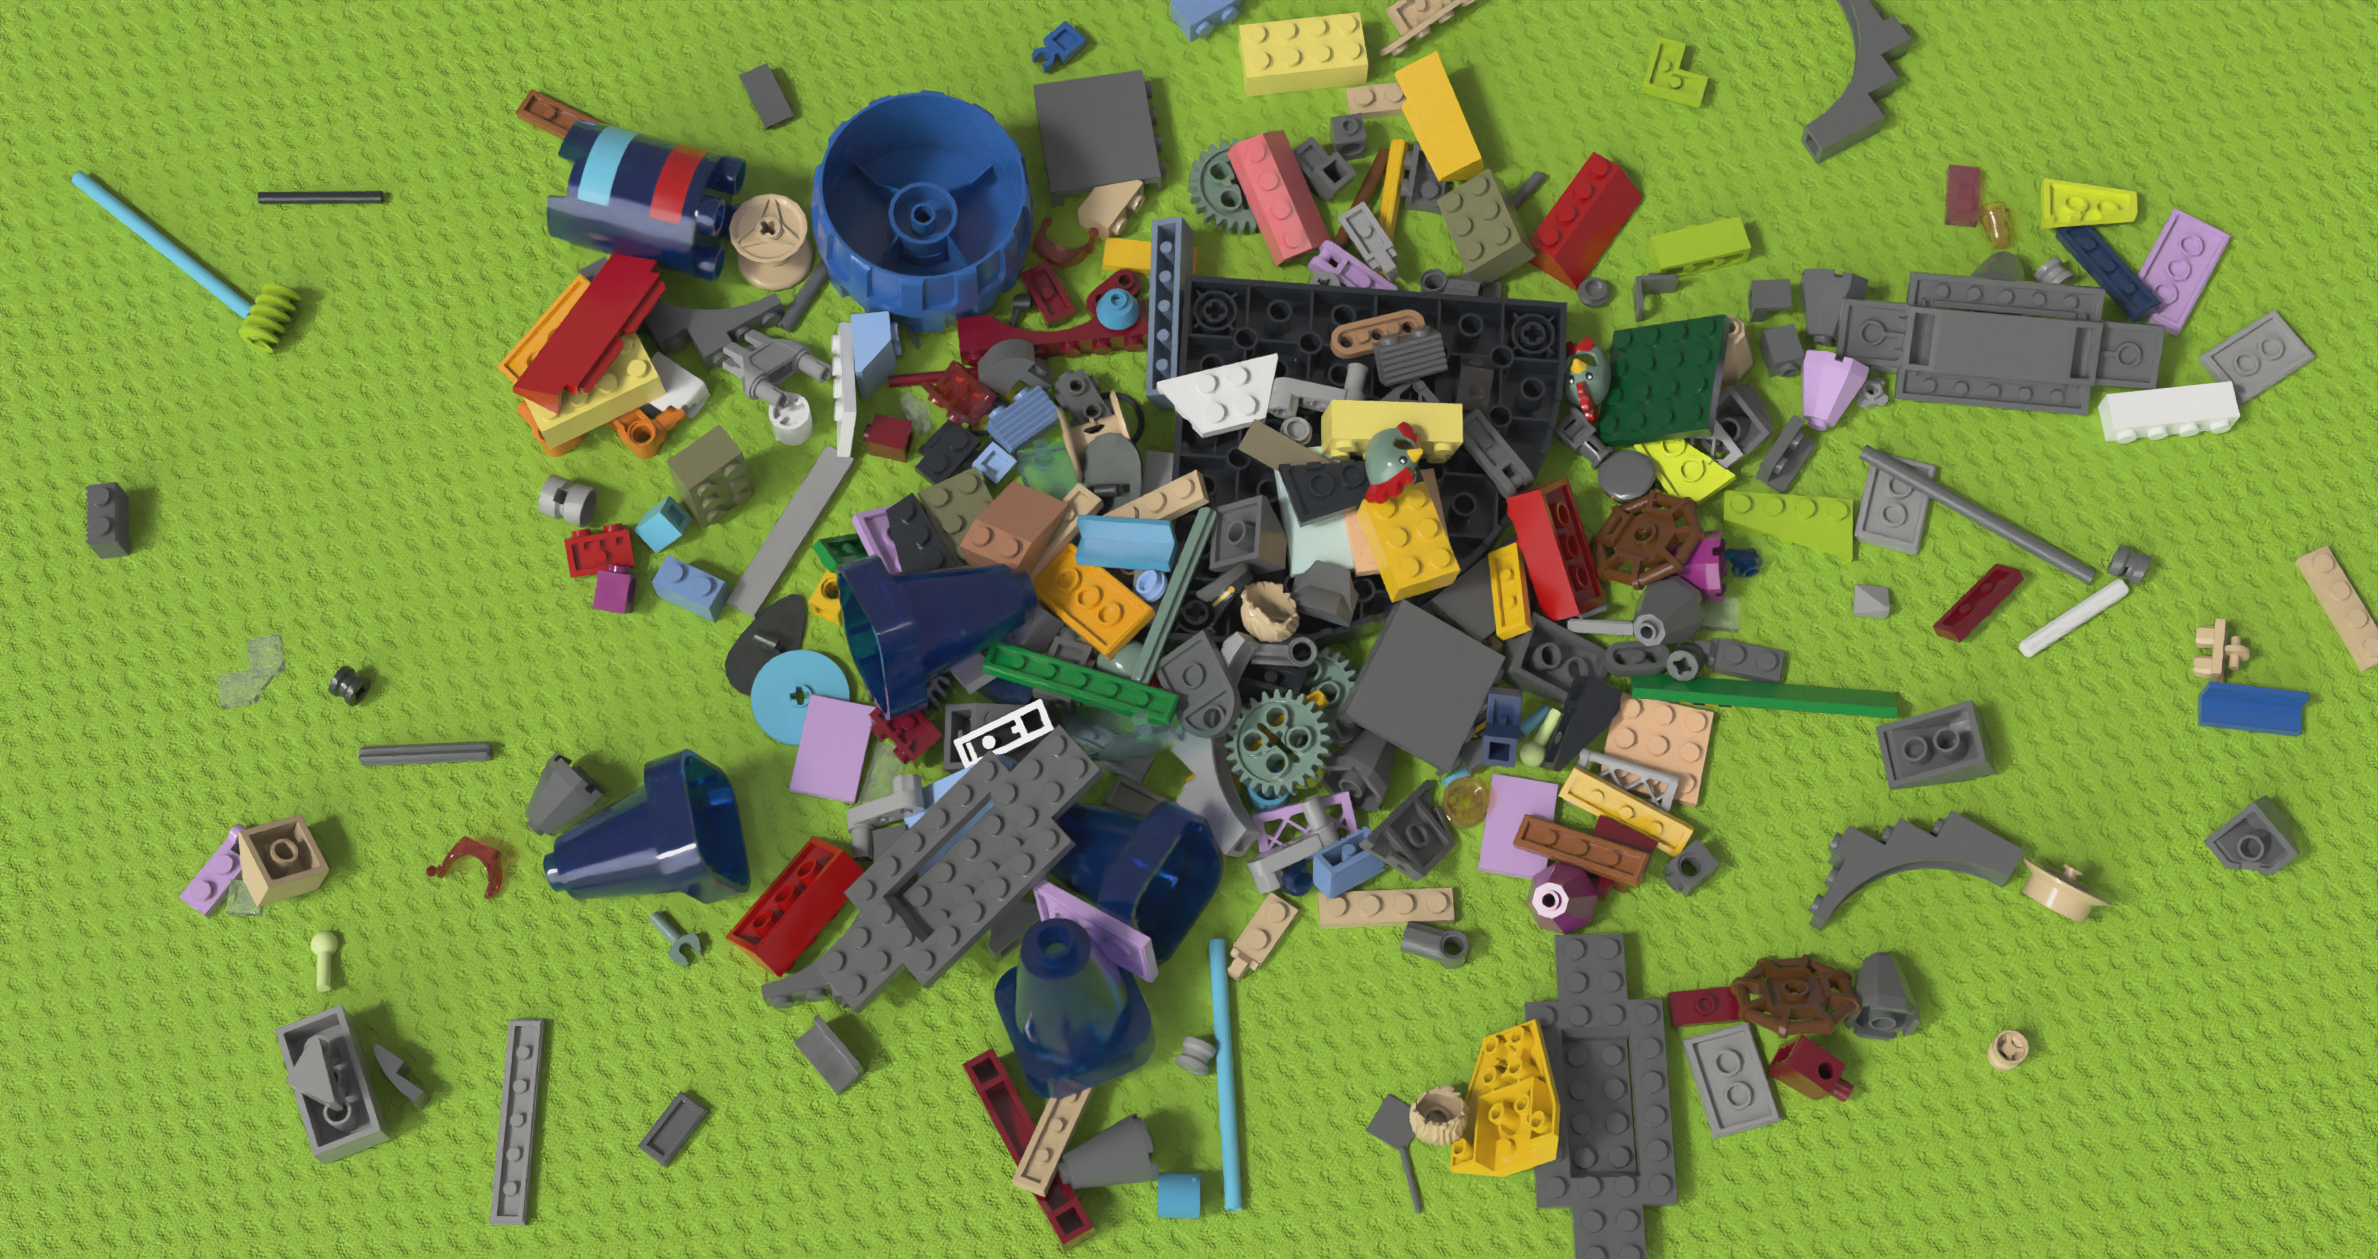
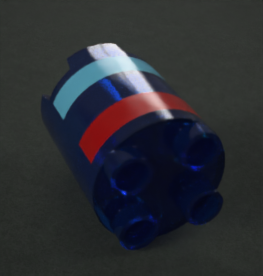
M577 120L566 134L558 152L559 157L574 163L568 181L567 196H548L547 226L550 236L568 241L573 246L608 255L621 254L656 260L657 267L717 282L721 276L726 256L725 246L720 244L722 238L731 240L729 227L732 216L741 206V204L732 202L733 195L737 196L742 189L746 175V159L604 123L592 124Z

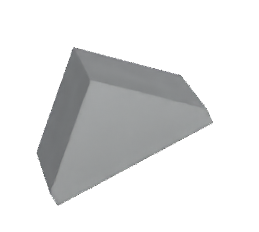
M319 1036L311 1038L285 1082L294 1090L336 1111L341 1110L343 1106L328 1046Z

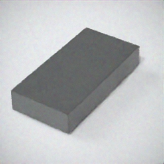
M680 1091L640 1142L638 1148L667 1168L709 1114L708 1110Z

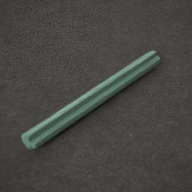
M1201 507L1199 509L1132 672L1131 681L1147 686L1151 681L1218 517L1217 512L1209 507Z

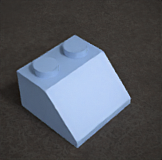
M889 311L851 315L855 373L862 399H868L897 368L896 356L902 355L897 322L891 323Z

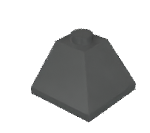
M1260 495L1213 508L1217 512L1218 517L1212 529L1209 570L1228 572L1240 563H1248L1251 574L1257 575L1285 569L1287 537L1266 496Z

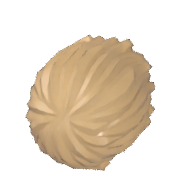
M1258 581L1256 584L1245 585L1241 594L1243 601L1241 606L1243 625L1251 636L1261 642H1282L1292 636L1299 626L1300 617L1296 611V601L1290 598V593H1283V584Z
M1449 1084L1440 1087L1436 1086L1429 1092L1425 1091L1418 1098L1417 1103L1414 1101L1411 1103L1410 1124L1412 1131L1423 1143L1433 1144L1435 1147L1449 1145L1459 1140L1468 1124L1467 1115L1470 1110L1462 1098L1459 1097L1461 1096L1460 1092H1453L1455 1089Z

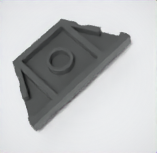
M1429 779L1421 783L1359 843L1362 849L1416 882L1426 876L1456 845L1451 830L1446 825V818L1441 806L1435 808L1429 795V791L1433 789V786Z

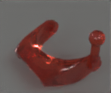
M1045 217L1032 246V251L1037 252L1039 259L1043 257L1052 266L1062 269L1078 265L1088 254L1091 255L1095 250V239L1099 235V230L1096 227L1089 229L1090 237L1086 245L1075 249L1063 248L1055 245L1046 235V232L1053 223V218Z
M466 836L454 845L442 864H439L438 867L431 865L426 869V874L429 877H434L437 874V877L442 879L455 860L465 855L474 856L483 863L488 873V886L484 894L486 899H493L496 896L503 879L501 852Z

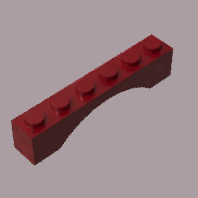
M1145 300L1137 301L1139 304L1138 319L1132 326L1124 330H1112L1105 327L1097 316L1073 328L1044 332L1018 329L1001 323L989 315L957 318L962 366L978 367L977 362L991 347L1009 339L1031 342L1034 345L1035 358L1042 360L1057 356L1075 358L1080 354L1088 353L1106 355L1112 351L1126 350L1128 352L1140 351L1143 348H1148V322Z
M991 1048L962 1064L965 1075L1018 1168L1036 1127L997 1054ZM1058 1170L1046 1197L1032 1193L1064 1252L1095 1235L1094 1227L1069 1184H1063Z

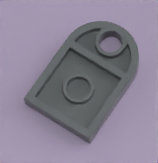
M1202 630L1159 660L1155 673L1164 691L1180 695V703L1175 714L1182 727L1194 736L1213 739L1223 736L1235 725L1240 714L1241 697L1210 632ZM1215 710H1218L1221 720L1213 728L1210 724V716Z

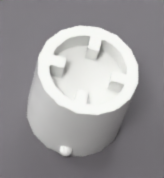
M789 392L790 399L788 404L784 408L781 407V410H777L770 405L768 413L774 435L776 436L775 440L785 445L795 446L804 443L810 438L813 433L814 424L806 399L797 393Z

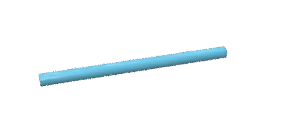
M78 171L73 175L71 181L74 185L243 319L251 315L249 311L252 305L87 174L83 171Z
M1224 939L1209 940L1215 1048L1217 1050L1216 1068L1225 1211L1232 1212L1243 1210L1226 942Z

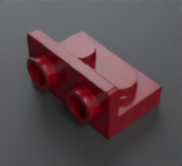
M898 688L869 714V718L873 723L870 727L871 731L882 742L888 739L896 747L892 752L904 765L910 762L917 768L921 764L919 760L944 738L937 728Z

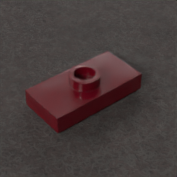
M1730 987L1668 992L1667 994L1671 1028L1735 1023L1741 1020L1738 1016L1739 1006L1736 996L1731 992Z

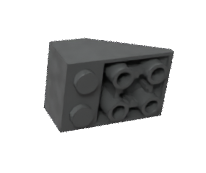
M992 703L946 705L944 770L954 774L965 769L954 740L1027 705ZM1037 745L1007 757L1014 758L1019 764Z

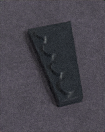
M911 493L888 508L886 514L916 626L923 630L976 594L914 493Z

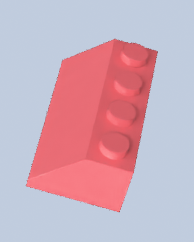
M1284 130L1262 133L1233 145L1227 155L1276 267L1319 250V247L1325 240L1332 241Z

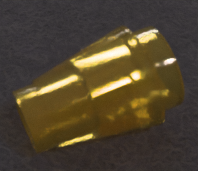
M2001 201L1982 206L1979 219L1992 246V250L2010 247V209L2006 208L2005 202Z

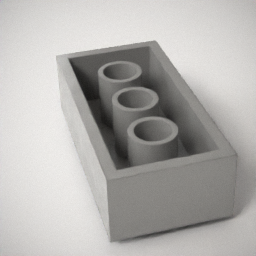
M342 1005L275 1029L289 1075L311 1038L319 1036L328 1046L343 1109L336 1111L293 1089L313 1156L325 1165L390 1140L352 1016Z

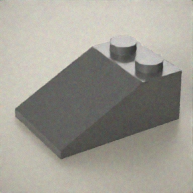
M1535 612L1530 613L1532 630L1506 639L1501 655L1506 657L1501 666L1504 668V673L1500 680L1520 690L1564 705L1575 675L1590 677L1604 683L1607 670L1603 659L1607 650Z
M1972 700L1876 727L1888 785L1891 790L1963 782L1996 773L1982 711Z

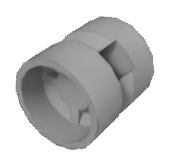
M552 474L542 488L538 510L541 514L555 519L563 516L565 522L585 527L594 514L598 491L596 488L581 483L573 486L571 480Z

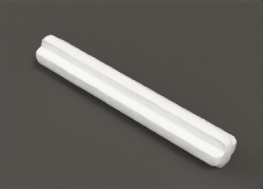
M2116 579L2022 640L2018 646L2019 650L2026 658H2031L2126 596L2129 591L2128 586L2122 579Z

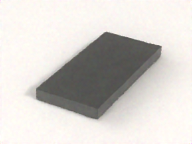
M1515 533L1512 534L1492 551L1517 542V535ZM1488 554L1456 579L1453 584L1435 596L1429 604V607L1450 626L1482 644L1496 633ZM1524 558L1530 605L1537 599L1533 584L1528 579L1527 564Z

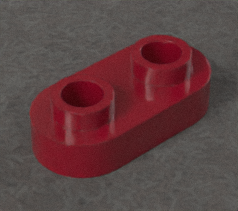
M1122 269L1115 272L1088 295L1086 308L1088 315L1092 319L1097 316L1096 302L1109 290L1119 288L1129 292L1135 299L1139 296L1141 283L1139 276L1134 271ZM1129 281L1130 284L1122 286L1120 282Z

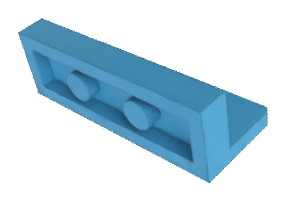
M1094 515L1078 516L1077 524L1082 537L1075 554L1077 565L1171 572L1179 549L1171 521Z

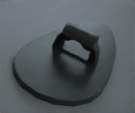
M1110 432L1097 436L1091 441L1084 453L1083 471L1087 489L1098 496L1104 504V507L1095 515L1102 516L1142 496L1143 461L1140 451L1133 441L1122 434Z
M790 594L767 607L739 636L728 652L725 661L726 677L731 686L739 693L751 697L754 680L767 662L782 653L799 650L805 628V607L801 596Z

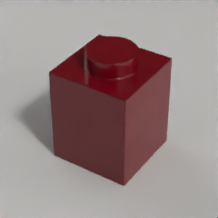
M875 413L872 424H867L864 432V442L867 443L869 454L907 463L915 436L912 421Z

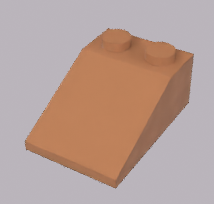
M1012 481L974 520L959 547L968 564L1024 587L1069 510L1070 505Z

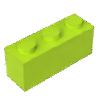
M1723 216L1710 223L1702 225L1693 223L1683 229L1671 232L1669 230L1659 231L1650 236L1647 247V254L1653 272L1661 273L1662 275L1676 274L1678 278L1747 263L1751 251V245L1740 216L1732 218Z

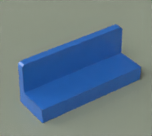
M2209 682L2198 695V726L2298 737L2301 734V708L2309 700V693Z

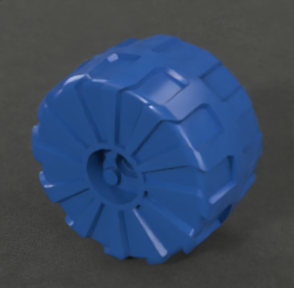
M922 90L920 93H907L896 96L887 95L871 101L869 106L859 111L847 122L843 121L828 139V148L822 164H819L815 169L812 195V223L818 251L827 266L831 284L842 298L850 296L857 304L864 308L865 313L889 311L891 323L897 322L898 324L909 325L919 333L944 331L945 324L957 322V318L986 315L993 310L995 299L1001 293L1012 289L1018 281L1020 273H1022L1033 231V196L1027 176L1024 154L1014 138H1010L1005 130L994 120L993 114L976 103L970 104L947 96L944 92ZM927 218L930 219V221L921 223L918 222L917 219Z

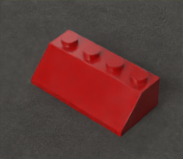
M1593 151L1529 239L1536 256L1527 261L1528 263L1575 291L1578 290L1580 284L1589 275L1642 201L1643 197L1620 166Z
M1568 477L1519 492L1506 498L1508 504L1507 513L1510 520L1514 523L1517 532V544L1524 555L1527 564V576L1534 586L1537 596V608L1543 617L1553 622L1580 615L1604 602L1606 597L1600 578L1597 575L1595 562Z
M812 836L725 938L764 970L781 978L784 973L793 968L796 959L806 947H809L816 941L818 933L823 927L838 915L841 906L848 899L844 892L864 871L844 850Z

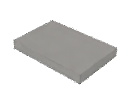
M2274 309L2201 355L2198 361L2217 383L2232 381L2239 408L2310 363L2315 356Z
M1884 453L1932 481L1934 480L1936 466ZM1869 464L1853 540L1916 556L1930 497Z
M1749 1023L1683 1039L1684 1052L1713 1140L1776 1124L1781 1121Z

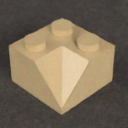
M301 814L242 830L238 833L243 881L257 908L317 890L330 870Z

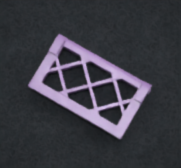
M1348 790L1319 797L1323 808L1341 803L1342 813L1338 820L1326 814L1327 818L1335 823L1336 830L1341 826L1347 830L1348 835H1352V832H1357ZM1299 802L1251 814L1252 820L1263 832L1257 839L1260 854L1270 850L1274 843L1284 844L1277 838L1287 822L1303 831L1301 835L1308 833L1310 830L1308 824L1306 828H1303L1290 820L1292 815L1303 812ZM1279 818L1283 819L1274 836L1265 832L1263 822ZM1314 854L1295 863L1311 860L1314 858Z

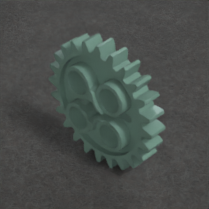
M1233 138L1232 145L1228 146L1226 141L1222 139L1219 149L1210 144L1208 153L1201 151L1199 155L1200 161L1194 160L1192 169L1194 171L1189 173L1188 180L1191 183L1188 184L1187 192L1193 193L1190 198V204L1199 203L1195 213H1206L1204 218L1205 224L1212 219L1216 221L1215 230H1218L1221 225H1225L1226 234H1230L1234 227L1237 228L1238 234L1242 235L1244 227H1248L1249 231L1254 234L1257 224L1243 189L1242 193H1240L1239 188L1242 187L1235 171L1233 173L1228 164L1231 162L1227 153L1234 144L1238 143V140ZM1221 174L1225 179L1217 180L1212 175ZM1231 201L1235 206L1226 207L1222 202ZM1242 201L1244 202V204H1245V206H1246V208H1247L1248 210H1245V209L1243 208L1242 203H1241Z
M1315 645L1317 654L1312 664L1303 668L1288 667L1307 671V678L1300 695L1304 694L1307 697L1314 691L1320 690L1328 698L1330 695L1337 693L1334 700L1321 710L1327 716L1322 723H1328L1332 727V730L1324 735L1330 736L1334 733L1336 736L1342 737L1339 728L1342 725L1351 728L1352 725H1347L1336 718L1358 674L1355 670H1352L1353 666L1349 660L1344 661L1345 658L1340 652L1334 654L1329 647H1326L1321 653L1320 648ZM1303 648L1300 649L1299 655H1295L1293 652L1292 655L1297 661L1304 662L1310 658L1311 652L1309 653ZM1318 671L1314 678L1307 680L1312 672ZM1308 735L1301 736L1297 740V745L1305 746L1308 742Z
M1275 689L1273 698L1265 691L1262 692V702L1260 703L1251 697L1250 703L1252 708L1248 710L1241 706L1240 711L1244 716L1242 719H1237L1235 723L1237 725L1236 730L1231 729L1227 732L1228 735L1234 738V741L1225 744L1228 750L1234 752L1226 757L1231 764H1236L1231 769L1232 772L1237 776L1242 775L1239 781L1245 786L1250 784V789L1255 793L1262 788V793L1266 797H1270L1274 790L1278 797L1283 798L1285 789H1288L1291 794L1296 795V785L1299 784L1306 790L1309 789L1306 779L1311 777L1318 781L1319 777L1315 770L1317 768L1327 769V766L1321 761L1322 757L1332 756V753L1325 748L1326 745L1334 743L1330 736L1324 735L1332 730L1328 723H1322L1327 718L1326 714L1323 711L1316 712L1319 706L1314 701L1308 703V698L1304 694L1299 695L1296 699V694L1290 689L1286 693L1285 698L1279 689ZM1280 714H1285L1284 722L1280 726L1273 727L1274 719ZM1264 724L1300 758V761L1295 763L1259 730V725ZM1308 735L1306 745L1296 748L1297 740L1301 736ZM1261 738V747L1257 751L1252 752L1250 749L1251 744L1256 739ZM1280 760H1285L1283 770L1274 773V765Z

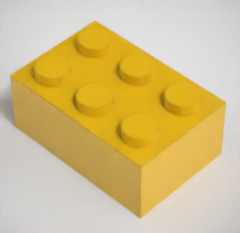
M1424 481L1404 489L1401 495L1395 499L1390 496L1383 504H1378L1375 501L1368 503L1365 499L1362 500L1357 516L1392 603L1454 583L1460 568Z

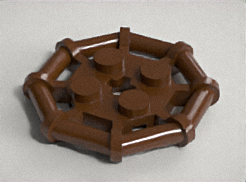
M1651 489L1647 495L1621 506H1613L1611 508L1612 513L1598 534L1591 538L1589 544L1595 554L1598 565V577L1603 581L1611 580L1632 586L1634 590H1643L1645 585L1674 573L1679 575L1684 571L1683 566L1699 541H1704L1705 530L1701 528L1696 512L1697 503L1691 497L1681 498L1662 493L1659 489ZM1661 506H1664V507H1668V508H1670V509H1669V510H1664V509H1661L1660 507H1661ZM1639 511H1642V512H1643V513L1640 514V515H1637V516L1634 515L1635 513H1637V512H1639ZM1684 516L1687 526L1678 527L1676 521ZM1651 534L1647 540L1641 541L1642 537H1648ZM1684 540V542L1682 543V545L1673 557L1671 555V552L1677 545L1678 541ZM1615 547V554L1609 558L1608 548ZM1623 564L1633 566L1632 573L1618 568Z
M1803 954L1799 958L1769 960L1766 957L1757 960L1756 965L1742 977L1735 978L1730 987L1731 992L1736 996L1739 1006L1738 1016L1745 1023L1753 1022L1779 1034V1038L1787 1039L1788 1035L1823 1033L1825 1036L1833 1034L1835 1027L1849 1015L1856 1014L1861 1005L1859 998L1854 994L1851 985V975L1845 969H1834L1811 959V955ZM1835 987L1839 992H1834L1831 988ZM1749 994L1759 995L1760 998L1751 1001ZM1830 1006L1837 1007L1830 1014L1826 1013V1009Z

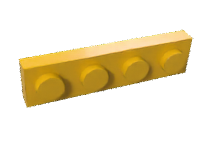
M1576 764L1559 792L1560 797L1598 817L1600 815L1607 817L1657 841L1658 849L1674 857L1682 852L1694 831V826Z

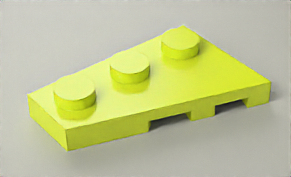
M2047 178L2043 179L2041 185V229L2134 222L2138 213L2137 192Z
M1684 439L1633 445L1637 452L1646 455L1653 462L1656 478L1669 495L1681 498L1691 497L1697 503V506L1737 479L1735 474L1721 467L1703 452L1701 453L1688 444Z

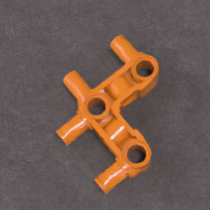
M525 400L517 407V413L533 428V436L550 456L560 457L565 455L568 451L582 442L581 439L590 432L588 431L549 449ZM672 405L654 419L648 418L639 408H636L604 425H610L619 435L622 443L636 456L642 459H649L658 454L661 444L666 441V434L686 419L687 416L682 408L677 409ZM642 437H651L648 441L644 443L638 442V440Z

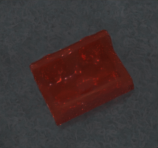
M952 360L936 385L925 381L921 386L930 394L928 400L939 408H945L948 411L946 416L958 425H962L965 422L976 427L997 397L965 366L955 360Z

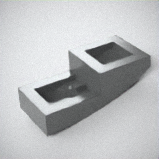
M767 63L739 75L749 100L754 105L765 130L793 118L792 111Z
M377 1043L373 1051L384 1073L411 1102L423 1110L431 1098L423 1090L405 1079L412 1069L405 1061Z

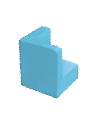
M668 496L642 516L634 531L655 552H659L683 535L692 517L671 496Z

